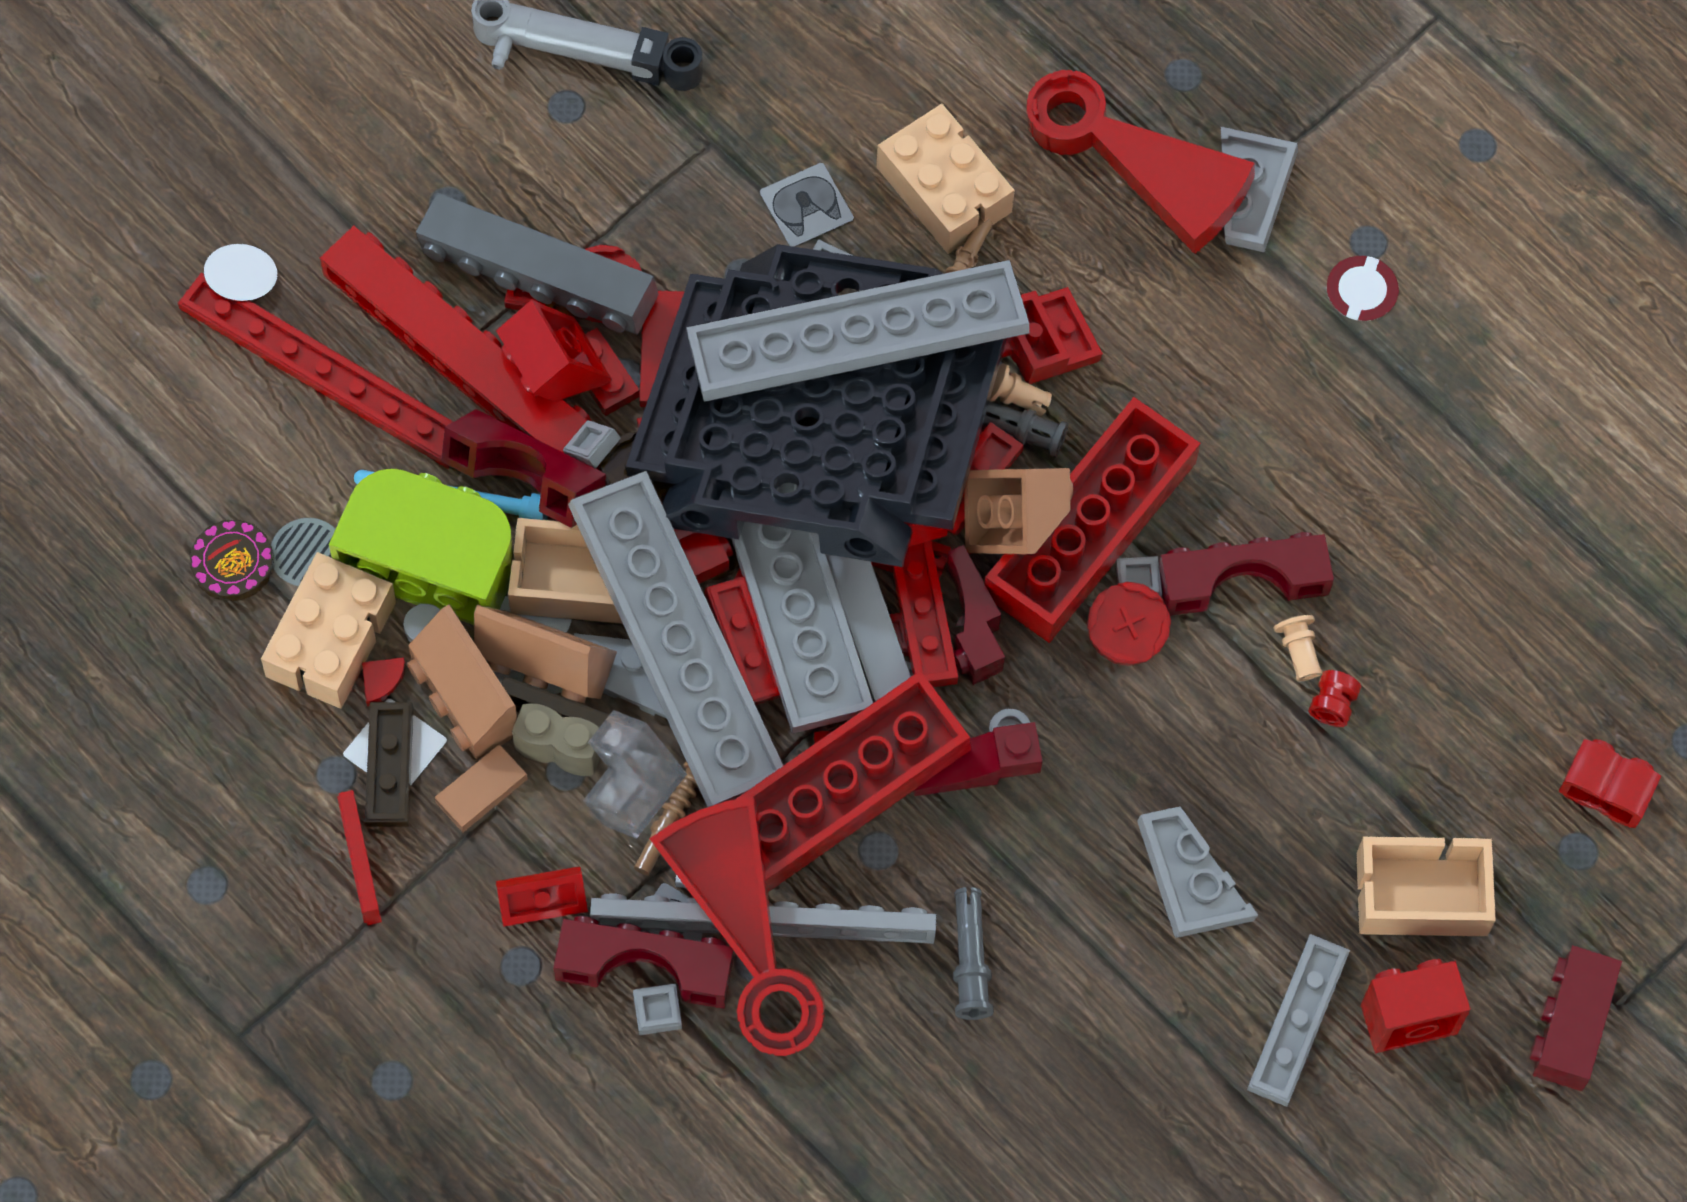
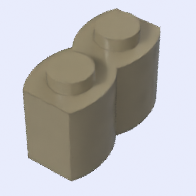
M523 704L512 730L514 748L519 754L536 762H555L561 769L574 775H594L604 750L603 732L597 725L578 717L562 718L553 709L540 704Z

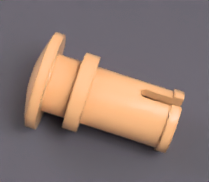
M1005 363L1000 364L990 402L1000 397V402L1006 405L1012 402L1027 410L1036 411V415L1039 417L1043 416L1046 409L1041 406L1043 404L1049 407L1052 394L1022 381L1019 374L1012 373L1009 375V365Z
M1313 615L1294 616L1274 626L1276 633H1284L1285 635L1282 643L1284 647L1289 649L1296 681L1298 682L1317 678L1323 673L1312 642L1315 639V633L1308 628V625L1315 621Z

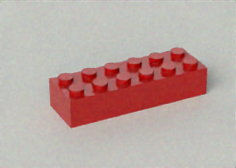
M1133 397L1070 473V479L1073 484V495L1070 500L1071 510L1035 554H1004L985 576L984 584L996 606L1050 643L1114 565L1117 558L1123 554L1193 468L1197 461L1201 443Z
M921 671L911 676L736 798L740 799L755 796L767 893L971 751L970 736Z

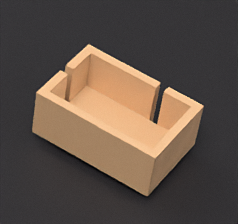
M940 104L878 144L876 167L946 253L949 254L965 244L969 234L978 227L979 218L984 222L990 219L994 225L1012 213L1015 190L969 135L963 138L964 129L947 108Z
M517 518L513 551L514 560H512L508 591L510 612L518 615L623 624L578 525L570 528L559 521Z
M316 552L261 657L265 676L297 691L301 690L304 680L307 695L342 709L363 668L362 662H366L376 643L374 632L381 633L396 604L393 583ZM300 670L305 671V673H304V675H303V680H302V677H301Z
M1363 837L1357 851L1358 890H1361L1358 897L1359 934L1488 936L1496 921L1492 839L1453 838L1446 853V860H1439L1445 847V838Z

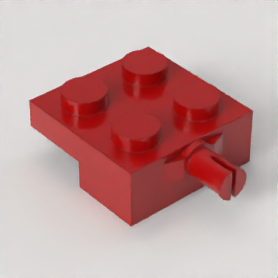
M1068 287L1038 296L1036 290L1021 295L1029 321L1030 333L1007 338L1002 358L1011 357L1017 364L1026 383L1033 384L1100 361L1103 353Z

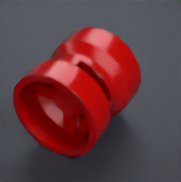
M1326 670L1322 673L1318 684L1320 693L1313 697L1308 712L1313 718L1324 724L1334 727L1347 726L1352 713L1350 709L1351 702L1357 700L1362 686L1357 679L1346 673Z

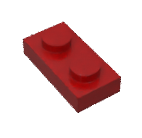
M595 328L585 335L612 380L606 385L588 390L603 414L607 416L639 398L640 390L599 329Z
M580 866L496 881L503 927L588 912Z

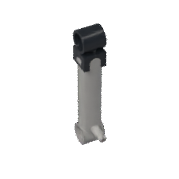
M474 0L471 13L475 36L481 43L495 46L491 64L493 68L498 70L504 67L514 44L632 72V80L659 86L664 72L666 83L678 91L694 89L699 85L703 77V54L701 47L695 40L687 37L675 38L669 42V33L642 27L640 33H635L509 3V0ZM492 16L499 18L498 20H495V21H487V20H485L486 18L492 17ZM679 62L690 63L689 66L679 67L675 64Z

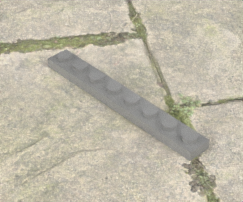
M604 894L601 898H591L590 916L598 920L599 925L616 927L617 924L626 923L638 926L642 930L721 934L694 898L688 899L687 902H670V899L664 896H647L644 900H627V897L621 894ZM785 901L776 902L773 906H769L773 936L934 944L936 914H927V911L922 908L911 907L902 909L901 912H884L882 907L868 905L860 907L859 910H841L839 905L828 903L819 904L816 908H798L796 903Z

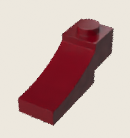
M962 545L948 552L947 569L958 593L963 618V632L956 635L953 652L957 670L961 675L967 673L971 683L974 685L1003 672L1005 656L993 635V632L999 630L1001 614L966 548Z
M1035 722L995 727L991 732L970 738L971 751L916 788L914 796L998 785V780L1001 778L1040 773L1042 756Z

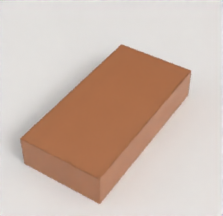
M499 744L436 795L435 802L462 832H465L527 781V773Z

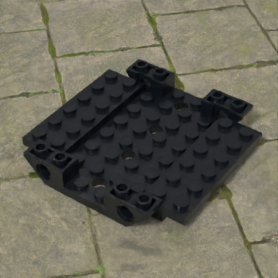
M777 244L742 263L740 271L728 269L725 279L690 274L626 464L627 476L632 477L647 471L650 480L675 484L668 488L662 505L667 514L666 518L669 519L673 529L739 540L744 522L817 533L822 554L903 567L912 537V528L904 522L949 530L954 528L1007 338L704 402L686 327L840 296L838 293L846 288L855 289L859 292L943 273L936 268ZM804 417H814L818 420L815 425L804 427L797 423ZM784 483H793L798 486L791 493H780L776 490Z

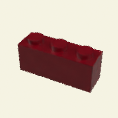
M1572 945L1565 958L1558 956L1551 977V981L1558 983L1554 997L1547 995L1540 1016V1020L1547 1022L1543 1037L1536 1035L1529 1055V1060L1536 1062L1532 1076L1578 1091L1584 1090L1592 1074L1622 965L1621 960Z

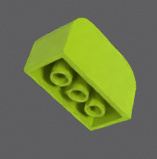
M384 469L366 476L354 488L329 543L333 559L393 583L395 598L415 605L431 604L440 610L450 605L459 620L474 625V612L477 605L500 609L509 589L514 554L510 524L504 512L493 502L482 498L475 490L463 486L456 489L444 485L437 477L427 473L416 475L399 469Z

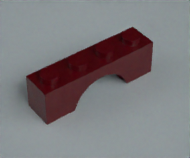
M477 409L445 426L441 462L472 478L502 475L529 483L540 493L539 512L570 528L577 525L568 506L570 501L605 487V473Z
M1300 532L1290 536L1288 539L1273 541L1269 537H1260L1249 541L1248 544L1234 546L1227 542L1210 545L1207 549L1194 551L1185 547L1175 548L1166 554H1162L1159 562L1163 603L1166 605L1170 616L1207 611L1210 598L1218 586L1236 576L1253 575L1267 579L1283 592L1288 601L1329 596L1334 582L1325 534L1313 535L1310 532Z
M577 916L574 920L563 919L553 967L556 981L598 987L605 976L618 966L629 962H648L663 968L672 976L679 988L682 1002L725 1009L734 961V951L730 946H726V942L716 938H702L701 942L684 939L682 934L668 930L660 931L659 935L642 932L640 927L626 923L617 924L616 927L599 925L598 920L585 916Z

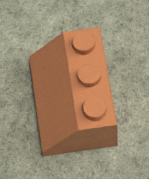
M1070 468L970 470L964 489L965 548L967 552L1035 554L1071 510L1070 500L1073 495V484L1070 479Z
M450 605L445 606L408 645L411 661L407 663V666L419 685L423 682H426L433 693L428 696L439 717L442 718L447 715L454 725L450 732L462 751L469 748L477 760L488 754L499 744L503 745L513 739L512 730L517 720L516 707Z
M477 605L474 612V643L483 657L488 660L487 663L493 671L505 675H510L511 669L525 674L523 682L542 689H547L549 683L563 688L561 696L576 702L585 703L586 697L601 699L617 651L506 610Z

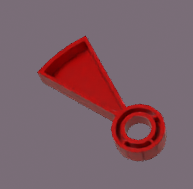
M1059 70L1052 74L1049 73L1038 80L1028 94L1026 105L1028 128L1039 146L1059 155L1077 154L1093 147L1194 254L1209 243L1229 222L1245 199L1255 178L1254 162L1108 118L1105 95L1101 86L1085 73L1073 72L1072 70ZM1062 103L1079 105L1085 111L1083 118L1078 123L1070 126L1056 124L1048 115L1054 107Z
M755 796L729 800L698 810L673 822L650 837L651 842L754 977L745 986L738 1001L737 1017L743 1036L759 1051L770 1055L774 1054L775 1056L791 1055L808 1047L823 1026L825 1017L823 1013L825 1011L824 999L820 990H818V986L803 972L792 968H777ZM772 992H789L801 1004V1020L797 1027L789 1032L780 1033L772 1031L762 1021L760 1013L761 1004L765 997Z

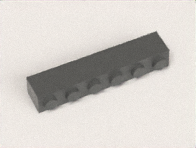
M440 193L436 194L415 232L422 252L436 262H444L446 260L458 265L460 269L472 276L482 274L490 277L497 284L508 290L521 289L530 293L534 299L541 303L551 304L553 301L566 307L570 313L577 317L587 318L590 316L602 321L606 327L621 333L626 330L638 335L659 295L654 276Z

